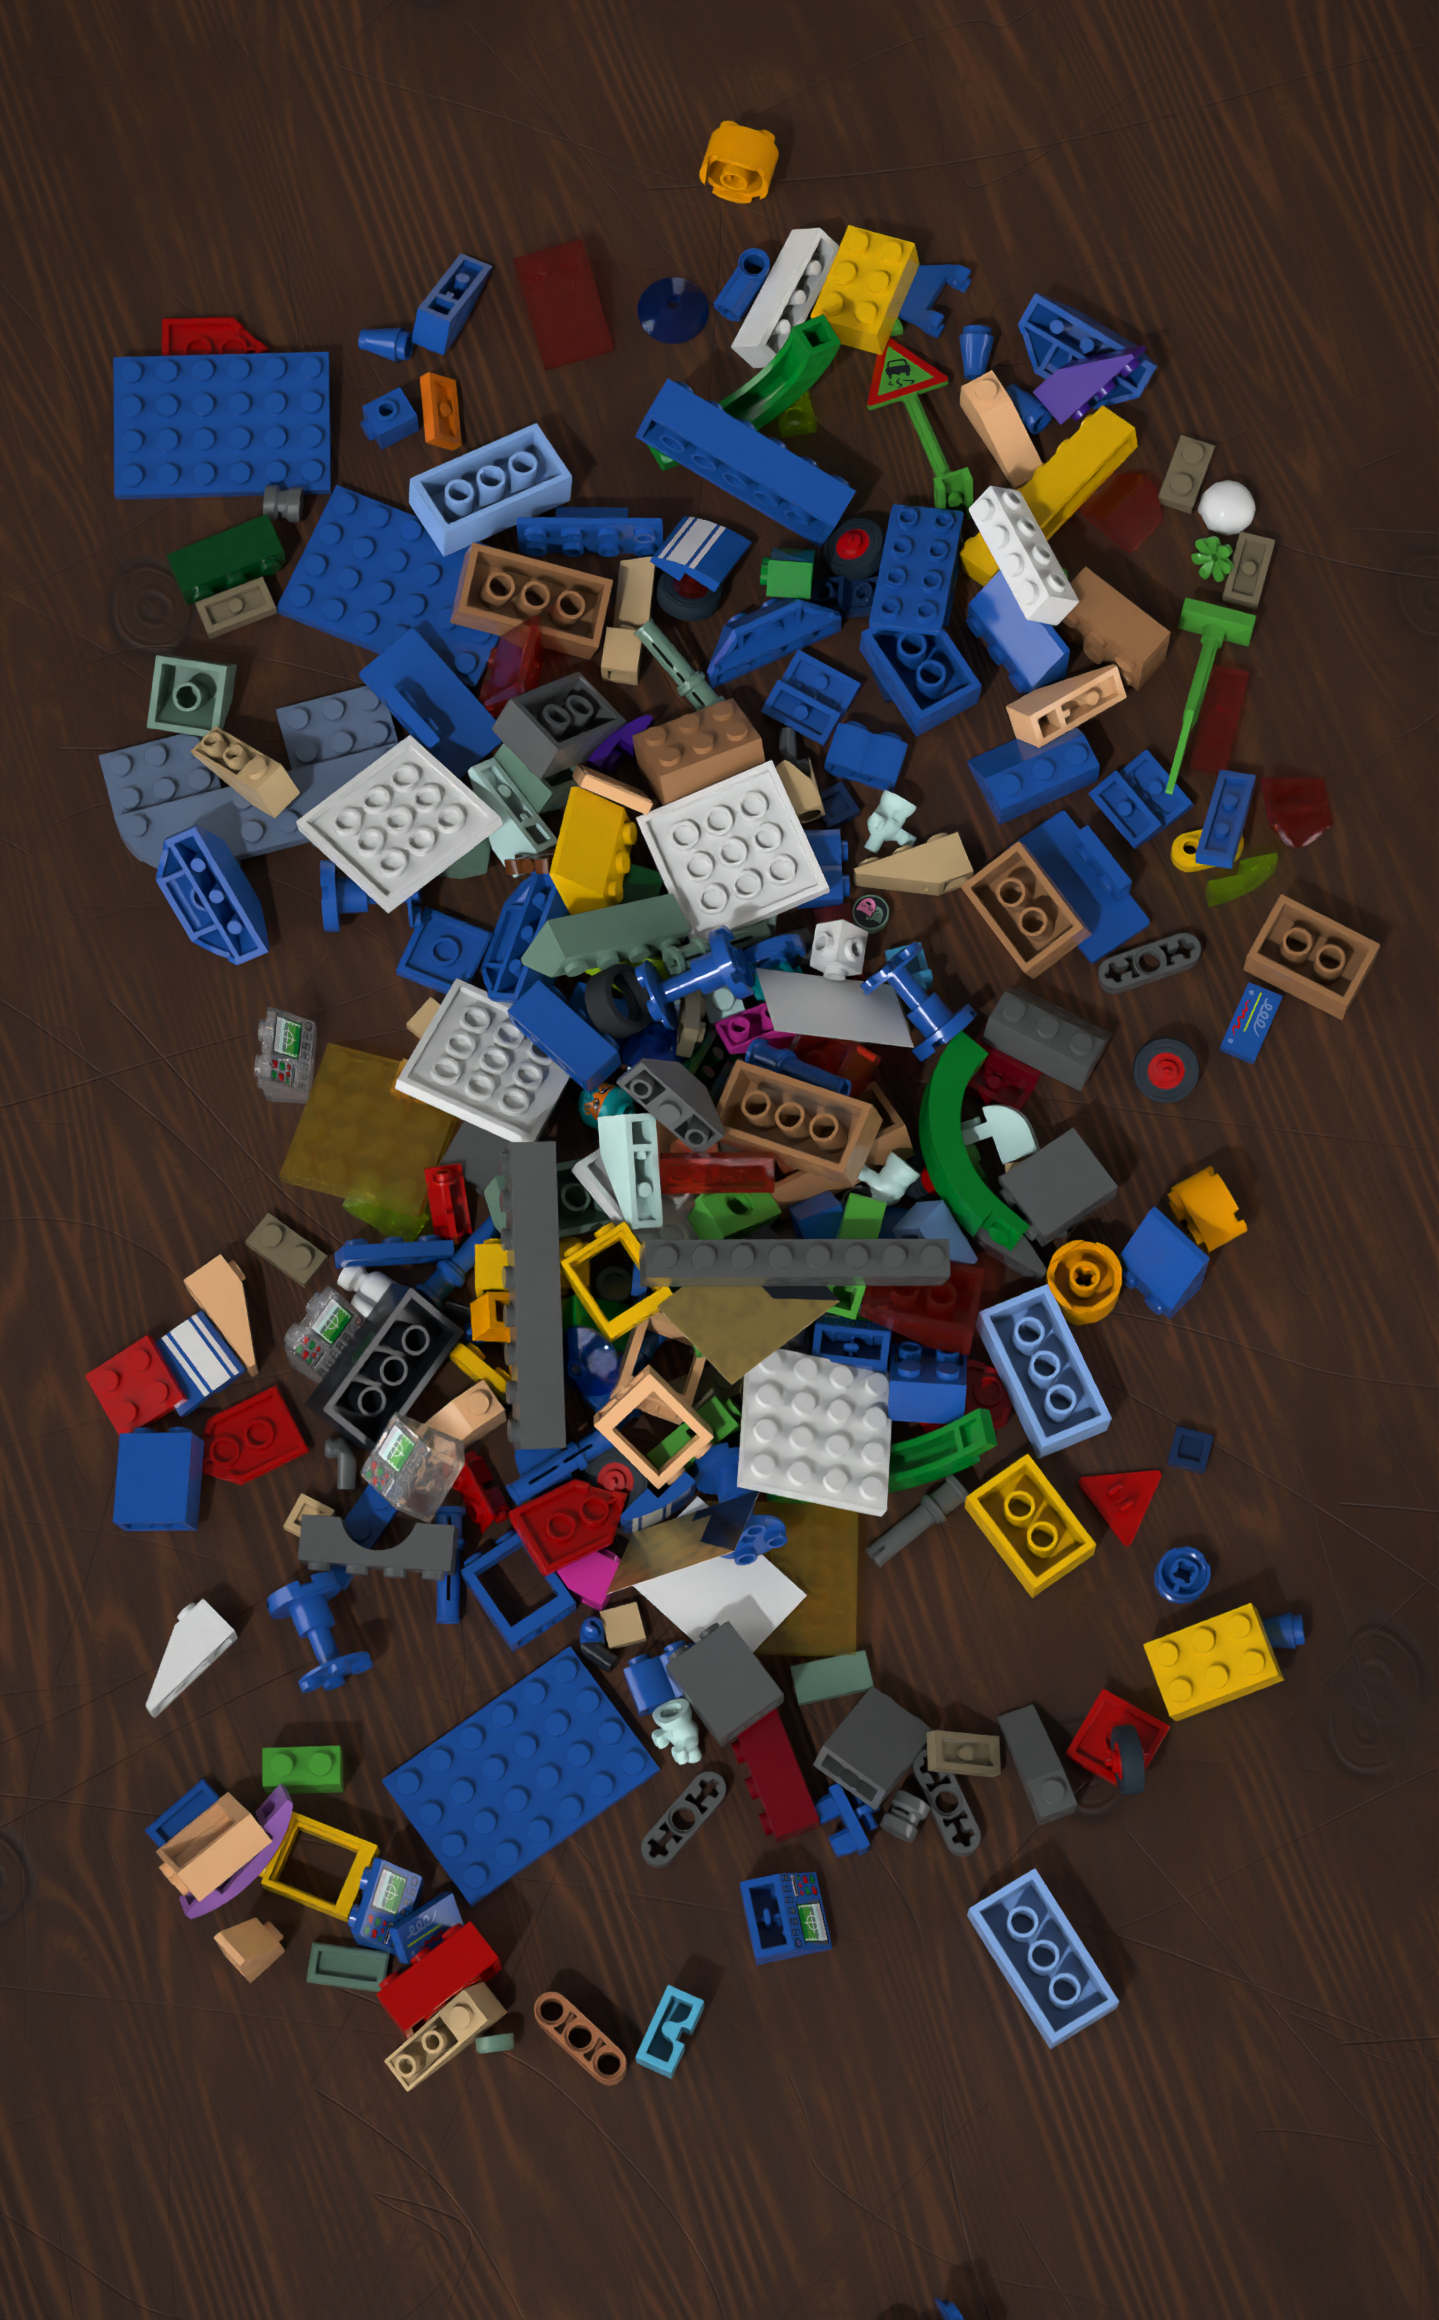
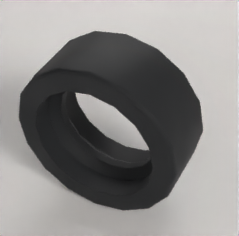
M615 964L590 977L585 989L586 1007L594 1025L603 1034H608L612 1038H626L642 1031L653 1020L646 1001L651 998L647 988H643L640 985L634 967L628 964ZM612 983L622 991L627 1000L629 1009L628 1019L618 1011L613 1002L611 993Z

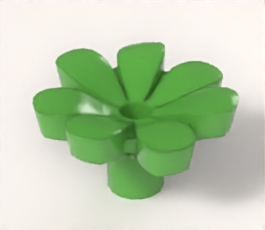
M1216 536L1198 539L1195 542V546L1199 552L1192 554L1191 558L1194 564L1203 565L1199 569V575L1201 578L1207 579L1213 574L1217 582H1222L1234 567V564L1229 559L1233 554L1231 546L1229 544L1221 545L1219 538Z

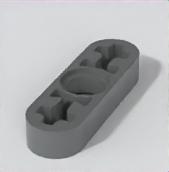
M1180 933L1107 958L1099 967L1098 984L1102 990L1109 994H1119L1189 970L1199 961L1201 953L1200 942L1189 933ZM1183 944L1185 949L1192 948L1189 959H1184L1182 954L1171 957L1170 966L1166 965V955L1162 951L1163 949H1166L1167 956H1170L1177 952L1178 945ZM1145 955L1155 956L1159 960L1160 967L1154 972H1146L1139 966L1138 961ZM1132 961V970L1136 978H1132V971L1121 975L1119 983H1115L1113 978L1106 979L1109 969L1114 968L1116 973H1121L1128 970V962Z
M927 1749L923 1750L914 1761V1777L926 1803L931 1807V1814L949 1851L956 1856H969L977 1850L980 1844L981 1833L953 1773L937 1772L940 1783L947 1778L950 1784L939 1785L932 1792H929L927 1787L934 1786V1781L929 1772L922 1774L920 1771L924 1767V1760L927 1759ZM944 1792L952 1793L958 1800L957 1808L951 1813H943L938 1810L935 1800L939 1794ZM964 1813L966 1819H960L959 1824L964 1833L972 1832L973 1836L969 1840L970 1846L964 1847L962 1843L955 1844L953 1839L956 1838L957 1831L954 1824L951 1823L948 1827H945L943 1822L953 1821Z
M710 1771L699 1774L643 1838L641 1853L648 1865L655 1868L668 1866L724 1802L726 1784L719 1774ZM712 1782L717 1783L716 1793L718 1796L715 1799L712 1796L705 1798L701 1803V1807L707 1810L704 1814H701L695 1804L686 1800L689 1796H692L696 1802L702 1794L700 1784L710 1785ZM687 1809L694 1814L695 1823L690 1829L680 1830L674 1826L672 1818L678 1810ZM666 1825L674 1836L681 1838V1841L677 1844L671 1838L665 1846L668 1854L665 1857L658 1854L653 1858L650 1856L652 1848L649 1844L652 1841L659 1844L667 1836L666 1832L661 1830Z

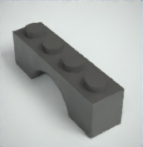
M302 1514L298 1561L303 1565H308L307 1571L318 1573L328 1572L331 1567L346 1568L345 1573L350 1575L368 1576L370 1569L383 1570V1576L389 1578L404 1579L407 1572L422 1573L421 1579L444 1581L445 1575L455 1576L459 1530L455 1525L416 1523L410 1535L399 1545L387 1550H370L354 1542L349 1534L346 1522L341 1517Z

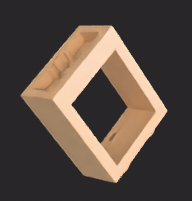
M662 1311L631 1330L609 1399H612L634 1378L631 1375L646 1329L692 1346L691 1342ZM696 1353L694 1354L683 1392L679 1394L690 1406H692L706 1361L705 1357L698 1358ZM654 1391L635 1407V1409L681 1425L683 1422Z
M649 1364L594 1415V1426L657 1489H660L665 1483L668 1485L673 1484L684 1473L685 1468L683 1466L691 1458H701L713 1445L711 1442L714 1438L713 1428ZM652 1391L696 1433L659 1470L615 1428Z
M227 1792L159 1848L156 1853L164 1862L159 1866V1869L183 1896L190 1892L200 1902L268 1846L272 1840L251 1813Z

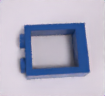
M511 1530L501 1536L495 1542L497 1547L484 1554L483 1551H480L464 1562L465 1568L460 1571L462 1579L514 1653L577 1611L576 1602L554 1572L543 1577L557 1597L510 1627L477 1576L522 1546L530 1556L515 1530Z

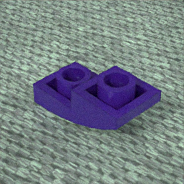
M648 714L615 731L589 757L588 767L606 775L608 771L613 773L622 761L623 754L634 760L636 754L632 735L654 727L653 717Z

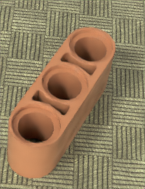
M547 1992L538 1997L534 2005L536 2021L554 2041L601 2084L608 2086L616 2085L624 2079L627 2072L625 2055L607 2036L563 1995L557 1992ZM553 2002L561 2005L563 2014L558 2020L547 2021L541 2016V2011L546 2004ZM579 2029L588 2031L592 2036L589 2045L584 2048L572 2046L569 2040L574 2031ZM606 2056L617 2058L620 2062L619 2070L613 2075L601 2073L598 2069V2064L602 2058Z

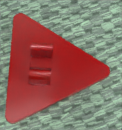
M1158 1470L1087 1476L1081 1477L1078 1485L1120 1542L1128 1547L1134 1540L1162 1474Z

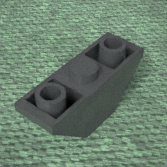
M643 1058L617 1079L616 1083L696 1155L700 1156L724 1137L726 1132L706 1086L679 1062Z

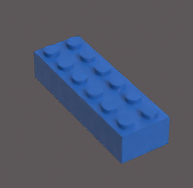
M669 378L648 410L635 435L639 440L820 548L835 528L856 492L850 488L849 483L845 479L837 475H828L818 469V465L810 458L805 456L798 457L788 451L787 446L780 440L763 436L756 431V428L750 422L744 419H735L725 413L724 408L717 402L712 400L705 401L695 395L687 384L680 381L674 382Z

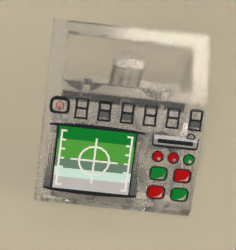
M267 1007L266 1019H260L258 1041L262 1042L261 1051L263 1054L256 1055L255 1077H258V1088L263 1089L266 1101L311 1104L318 1036L316 1024L314 1021L272 1007Z
M328 1285L322 1294L316 1292L306 1306L308 1314L300 1324L294 1323L284 1338V1342H286L284 1348L290 1366L317 1384L322 1381L366 1319L365 1316Z
M395 1412L360 1471V1475L395 1509L430 1524L465 1465L464 1444L460 1439Z

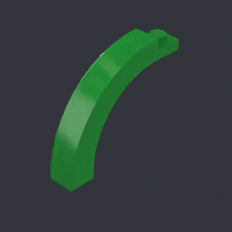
M820 315L793 326L786 342L776 356L749 382L718 403L724 408L725 413L735 419H744L750 422L758 431L797 401L824 373L841 345L825 315ZM647 444L662 471L680 465Z
M961 1030L950 1041L941 1055L924 1090L919 1116V1138L922 1156L936 1192L959 1224L973 1237L981 1228H984L994 1242L1003 1245L1011 1252L1021 1242L1030 1226L989 1190L968 1157L961 1131V1104L968 1082L980 1070L988 1053Z
M978 1408L933 1432L890 1445L888 1493L913 1488L941 1479L980 1462V1454L997 1446L990 1410ZM766 1493L769 1502L794 1504L812 1503L808 1501Z

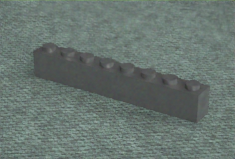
M556 1141L510 1142L504 1144V1151H500L498 1155L499 1173L505 1174V1189L500 1190L499 1195L500 1211L506 1212V1228L501 1229V1248L503 1251H507L508 1266H503L502 1284L503 1288L508 1289L509 1304H505L503 1308L504 1326L510 1327V1343H505L504 1349L505 1363L507 1366L511 1365V1381L506 1382V1400L508 1404H512L513 1419H508L507 1437L509 1442H514V1450L566 1448Z
M949 1239L645 1240L639 1249L640 1287L943 1285L951 1276Z

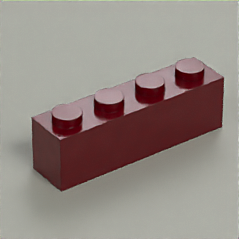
M775 1708L736 1736V1741L730 1744L738 1765L744 1762L746 1764L750 1777L744 1778L751 1800L759 1798L763 1813L758 1814V1818L765 1836L772 1834L775 1843L778 1844L819 1828L820 1820L778 1711Z

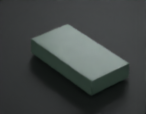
M865 1650L790 1667L798 1706L865 1692L873 1686Z
M312 1942L306 1981L307 1983L379 1992L382 1990L379 1984L387 1977L390 1952Z

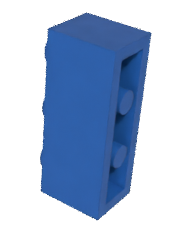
M538 980L507 1010L513 1026L591 1095L622 1064L618 1054L620 1047L608 1034L599 1035L592 1028L593 1022L582 1010L577 1009L574 1012L565 1004L567 1002L566 997L555 986L551 985L547 988Z

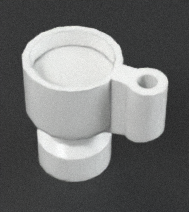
M366 1267L344 1268L337 1281V1284L347 1291L357 1292L349 1308L364 1318H367L390 1284H398L382 1272H366Z

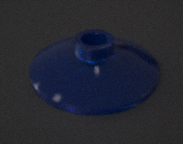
M670 277L658 280L647 287L639 299L638 319L641 327L650 337L662 343L680 344L695 338L703 330L708 320L709 306L705 294L696 284L683 278ZM677 302L679 306L671 309L667 307V303Z
M662 1021L651 1022L648 1027L623 1038L620 1043L621 1059L630 1068L643 1058L673 1061L680 1064L688 1060V1057L676 1055L677 1029L667 1030Z
M572 1326L562 1332L565 1381L575 1390L589 1396H602L612 1391L619 1382L621 1367L618 1355L611 1343L601 1333L586 1326Z

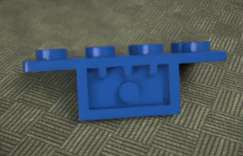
M898 504L892 505L869 619L870 628L939 636L942 634L943 625L949 626L960 568L959 540L964 519L962 511Z
M556 507V517L517 518L519 552L535 557L544 556L547 553H562L569 557H578L583 555V553H598L604 557H615L620 553H634L639 557H652L663 544V519L628 518V508Z
M414 628L409 629L359 673L361 680L408 733L458 779H461L472 766L477 765L502 743V740L492 730L496 720Z
M1061 811L1018 840L1029 848L1091 931L1092 935L1077 945L1089 963H1096L1150 925L1149 918L1130 895L1132 881L1088 825L1080 830L1065 811Z

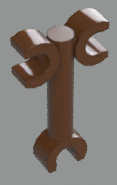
M556 846L534 856L530 854H517L515 859H505L506 874L515 875L532 873L534 871L536 874L550 873Z

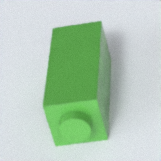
M714 1396L697 1411L713 1428L714 1438L711 1440L712 1446L726 1442L730 1443L741 1433L742 1409L732 1398L726 1400L723 1397ZM684 1422L651 1450L647 1456L659 1470L696 1433ZM695 1457L691 1458L683 1466L685 1468L684 1472L690 1476L692 1475L691 1469H695L693 1463Z

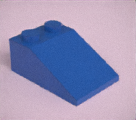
M1155 1206L1149 1211L1118 1257L1122 1267V1283L1130 1289L1136 1287L1145 1296L1144 1302L1155 1314L1160 1315L1163 1313L1169 1320L1201 1289L1210 1260L1201 1249Z

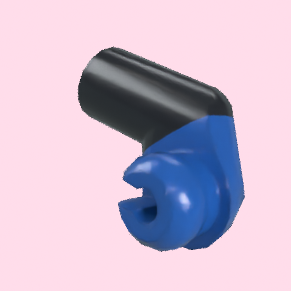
M448 1299L443 1315L462 1322L466 1333L464 1337L466 1342H470L475 1346L486 1342L472 1340L470 1305Z
M588 1617L584 1620L579 1632L581 1653L604 1671L611 1673L617 1667L620 1658L605 1648L603 1622L597 1617Z

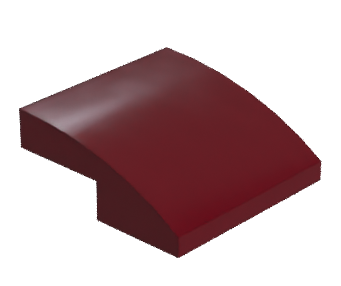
M986 1022L974 1042L988 1053V1056L980 1070L968 1082L964 1093L986 1105L1004 1104L1014 1107L1021 1112L1044 1073L982 1042L987 1025Z

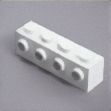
M821 228L795 229L791 231L731 346L753 368H764L776 356L786 342L792 327L805 322L824 285L840 246Z
M990 485L968 510L1026 619L1058 625L1080 601L1021 492Z

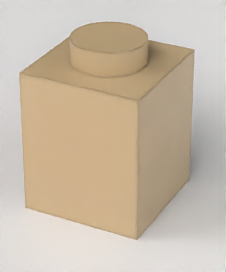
M618 625L616 628L607 627L601 662L602 681L638 685L644 644L633 634L637 631L636 628L628 625Z

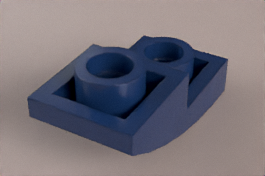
M843 575L813 580L811 603L839 611L842 618L869 617L878 576L849 581Z

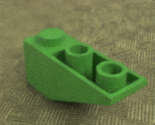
M850 1192L836 1239H878L887 1203ZM827 1286L840 1301L826 1312L856 1320L866 1286Z

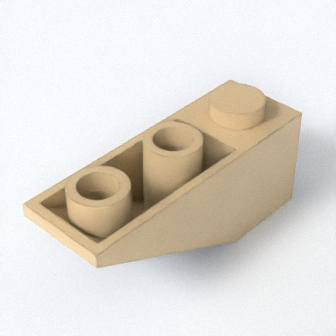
M217 726L205 735L191 750V753L248 802L273 818H276L300 794L281 764Z
M958 832L950 835L939 833L930 837L925 844L916 847L905 845L896 849L891 856L880 860L878 857H872L862 861L857 868H854L853 881L855 886L938 896L961 888L962 884L973 877L974 871Z
M484 1982L462 1990L384 2062L406 2091L409 2092L473 2043L475 2038L483 2035L507 2012Z

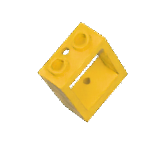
M625 1221L618 1226H615L613 1222L603 1226L594 1233L596 1240L585 1247L581 1242L575 1244L562 1254L565 1260L560 1262V1271L608 1344L660 1312L661 1310L657 1306L673 1294L669 1287H651L654 1292L653 1294L613 1320L608 1321L575 1271L577 1267L619 1240L640 1271L639 1249L641 1245Z
M292 1811L289 1825L281 1844L258 1876L263 1878L261 1884L265 1890L348 1923L354 1903L358 1904L362 1896L363 1889H360L359 1886L363 1871L366 1866L372 1867L374 1859L378 1858L380 1850L376 1844ZM299 1830L357 1853L336 1904L278 1881Z

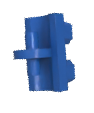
M838 1783L830 1786L828 1794L813 1805L821 1825L840 1817L845 1827L844 1830L828 1837L836 1857L846 1856L856 1851L861 1856L869 1852L868 1847L870 1843L859 1821L863 1820L868 1832L876 1829L878 1825L873 1814L878 1812L881 1806L875 1811L853 1795L851 1798L857 1808L853 1811L841 1785Z

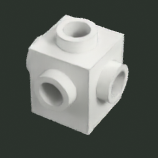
M843 919L816 924L810 966L823 972L825 978L835 981L845 980L846 976L862 974L868 932Z

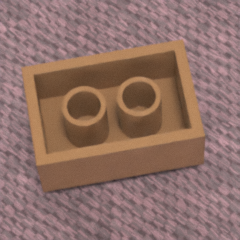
M1085 566L1070 583L1080 602L1058 625H1054L1056 631L1066 641H1074L1081 646L1086 656L1094 663H1103L1105 666L1116 665L1123 685H1131L1138 691L1166 660L1171 632Z
M733 698L632 735L638 769L663 806L765 763L762 739Z
M1020 841L1016 842L960 886L1023 972L1033 979L1092 935L1091 931L1029 848Z
M1281 894L1251 947L1243 970L1343 1020L1376 960L1381 944Z

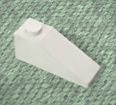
M204 1599L197 1605L194 1602L190 1603L177 1617L179 1622L174 1626L145 1705L148 1712L154 1718L238 1639L235 1630Z

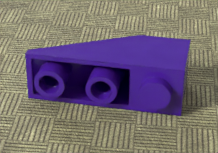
M1142 345L1069 361L1057 369L1033 393L1060 425L1071 417L1077 422L1092 408L1088 404L1091 399L1097 396L1101 400L1117 386L1112 381L1120 373L1124 377L1128 376L1141 364L1137 358L1147 349Z

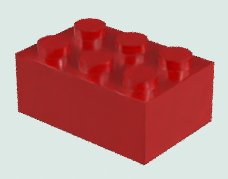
M471 1921L465 1926L457 1923L442 1935L443 1943L433 1950L430 1947L424 1948L410 1960L413 1966L401 1975L398 1971L393 1972L379 1984V1987L382 1989L376 1993L379 2002L407 2040L462 1990L481 1982L486 1983L502 1971L499 1957Z

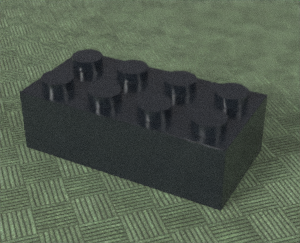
M391 1283L304 1405L355 1447L376 1454L395 1421L400 1423L464 1331L411 1287Z

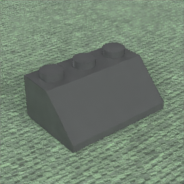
M1014 984L1003 993L991 1013L982 1042L1082 1091L1110 1043L1113 1033Z

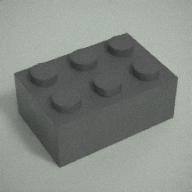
M576 672L510 698L493 725L492 730L502 740L504 745L510 748L526 765L527 769L541 780L587 761L593 752L609 736L623 727L627 721L580 672Z

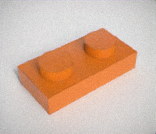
M428 372L420 377L425 441L428 444L453 451L462 446L456 380Z

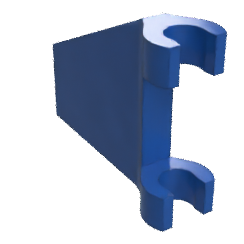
M951 264L919 265L898 318L916 325L934 338H939L945 328V325L942 324L944 316L936 311H932L931 308L946 283L954 289L965 293L972 282V279L968 278L971 270L961 265Z

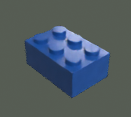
M868 628L861 633L860 652L916 737L979 702L982 685L944 628L939 636Z

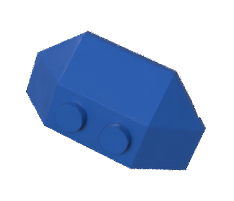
M1040 293L1034 294L1018 323L1034 373L1044 379L1049 378L1057 369L1069 361L1137 347L1134 343L1078 309ZM1143 352L1137 358L1141 364L1126 377L1120 373L1112 380L1117 385L1101 400L1095 396L1088 404L1093 409H1098L1102 405L1109 406L1141 397L1158 365Z
M785 597L781 600L779 598L770 599L759 610L750 614L740 613L733 616L722 629L707 669V683L712 689L717 688L840 632L842 617L839 611L799 598Z
M198 824L166 837L155 880L190 940L214 954L228 958V961L235 965L242 964L269 952L270 946L261 902L225 840Z
M535 871L530 873L531 876L520 883L504 902L481 966L483 980L488 990L487 995L493 1002L515 1003L538 980L547 988L551 985L554 986L557 977L552 978L524 966L521 961V957L547 920L570 916L549 873L536 874Z

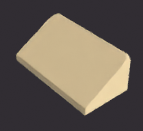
M652 557L620 561L613 628H616L618 625H628L638 630L651 619L656 565L650 562Z

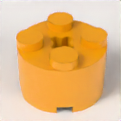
M733 121L721 122L720 127L710 137L699 172L702 183L705 185L707 181L714 187L712 193L722 199L735 203H751L752 197L760 196V200L765 198L779 157L778 149L774 144L775 136L767 130H754L739 126Z
M1211 1165L1171 1187V1192L1167 1194L1170 1200L1168 1204L1178 1222L1185 1219L1188 1223L1186 1226L1189 1232L1187 1234L1188 1238L1206 1253L1248 1231L1244 1219L1238 1221L1234 1212L1239 1210L1218 1173L1214 1175Z
M1074 1240L1060 1247L1052 1256L1047 1269L1045 1285L1048 1284L1065 1320L1076 1326L1094 1323L1106 1317L1115 1307L1122 1286V1267L1115 1253L1106 1245L1098 1242ZM1077 1278H1080L1082 1281L1089 1279L1090 1286L1078 1285Z

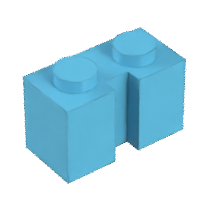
M668 1985L636 2054V2063L672 2079L685 2052V2045L679 2042L681 2034L683 2032L692 2036L703 2012L704 2001Z

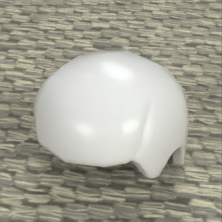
M1231 480L1214 483L1202 494L1198 506V513L1201 514L1207 528L1225 536L1238 534L1251 524L1256 511L1255 502L1250 491L1239 482Z

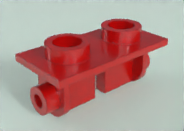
M461 1163L424 1168L434 1234L447 1240H453V1244H458L462 1241L461 1236L472 1233Z
M471 1451L464 1456L461 1452L458 1453L447 1467L449 1481L452 1487L459 1491L466 1504L468 1517L473 1523H476L482 1534L486 1532L494 1520L496 1524H500L509 1519L507 1511L510 1508L498 1486L488 1490L484 1489L483 1485L492 1482L493 1477L481 1455L477 1456L475 1451Z

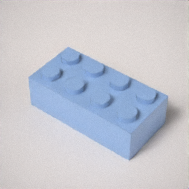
M535 423L410 478L409 504L445 557L470 546L472 543L479 542L517 525L518 517H535L569 502L572 475L538 424Z
M1048 1284L979 1312L975 1326L1038 1459L1107 1431L1112 1418Z
M1035 1868L969 1908L968 1919L1050 2049L1117 2008L1119 2000Z

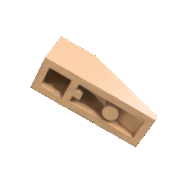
M991 370L961 386L960 406L1010 484L1016 490L1029 482L1037 467L1042 464V461L1011 398Z
M1112 664L1035 689L1007 705L1006 709L1016 738L1041 748L1127 698L1118 667Z
M220 1254L184 1279V1283L202 1311H205L246 1366L249 1374L254 1377L258 1374V1366L246 1292L241 1282L246 1277L234 1260L227 1263Z
M484 1380L449 1402L411 1435L414 1442H417V1445L402 1470L405 1471L406 1469L412 1475L410 1479L412 1484L507 1421L504 1408ZM422 1444H423V1445L426 1447V1449H427V1451H426V1453H425L424 1455H421V1454L418 1452V1450H419L421 1453H423V1452H422L423 1450L425 1451V1448H424L423 1446H421ZM415 1452L422 1458L420 1463L413 1458ZM410 1461L417 1466L415 1472L407 1466Z
M256 1917L225 1929L214 1937L226 1958L250 1984L285 1952L279 1943L284 1938L283 1935L269 1920L263 1925Z

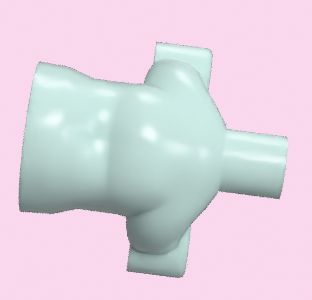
M884 790L880 804L868 818L867 825L871 835L864 848L877 854L884 841H897L901 846L913 845L916 837L901 827L907 817L911 816L917 807L900 796Z
M891 1151L886 1159V1165L879 1174L864 1164L858 1178L864 1183L867 1182L870 1186L871 1198L887 1203V1206L898 1203L910 1184L915 1182L920 1177V1174L901 1157Z
M679 1698L670 1700L656 1708L652 1716L655 1723L662 1729L659 1728L652 1732L654 1744L659 1749H663L668 1746L670 1741L674 1745L672 1747L673 1758L679 1765L686 1762H698L702 1758L698 1747L699 1729L697 1723L691 1718L692 1709L689 1702Z

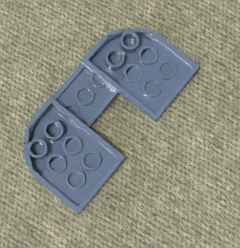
M368 686L276 709L292 769L287 771V774L300 792L276 818L253 806L231 786L221 789L218 776L191 753V750L203 739L202 736L179 734L98 755L120 836L129 851L140 862L144 861L157 869L166 837L196 824L225 840L239 866H241L240 860L311 842L299 831L296 821L399 744L390 711Z

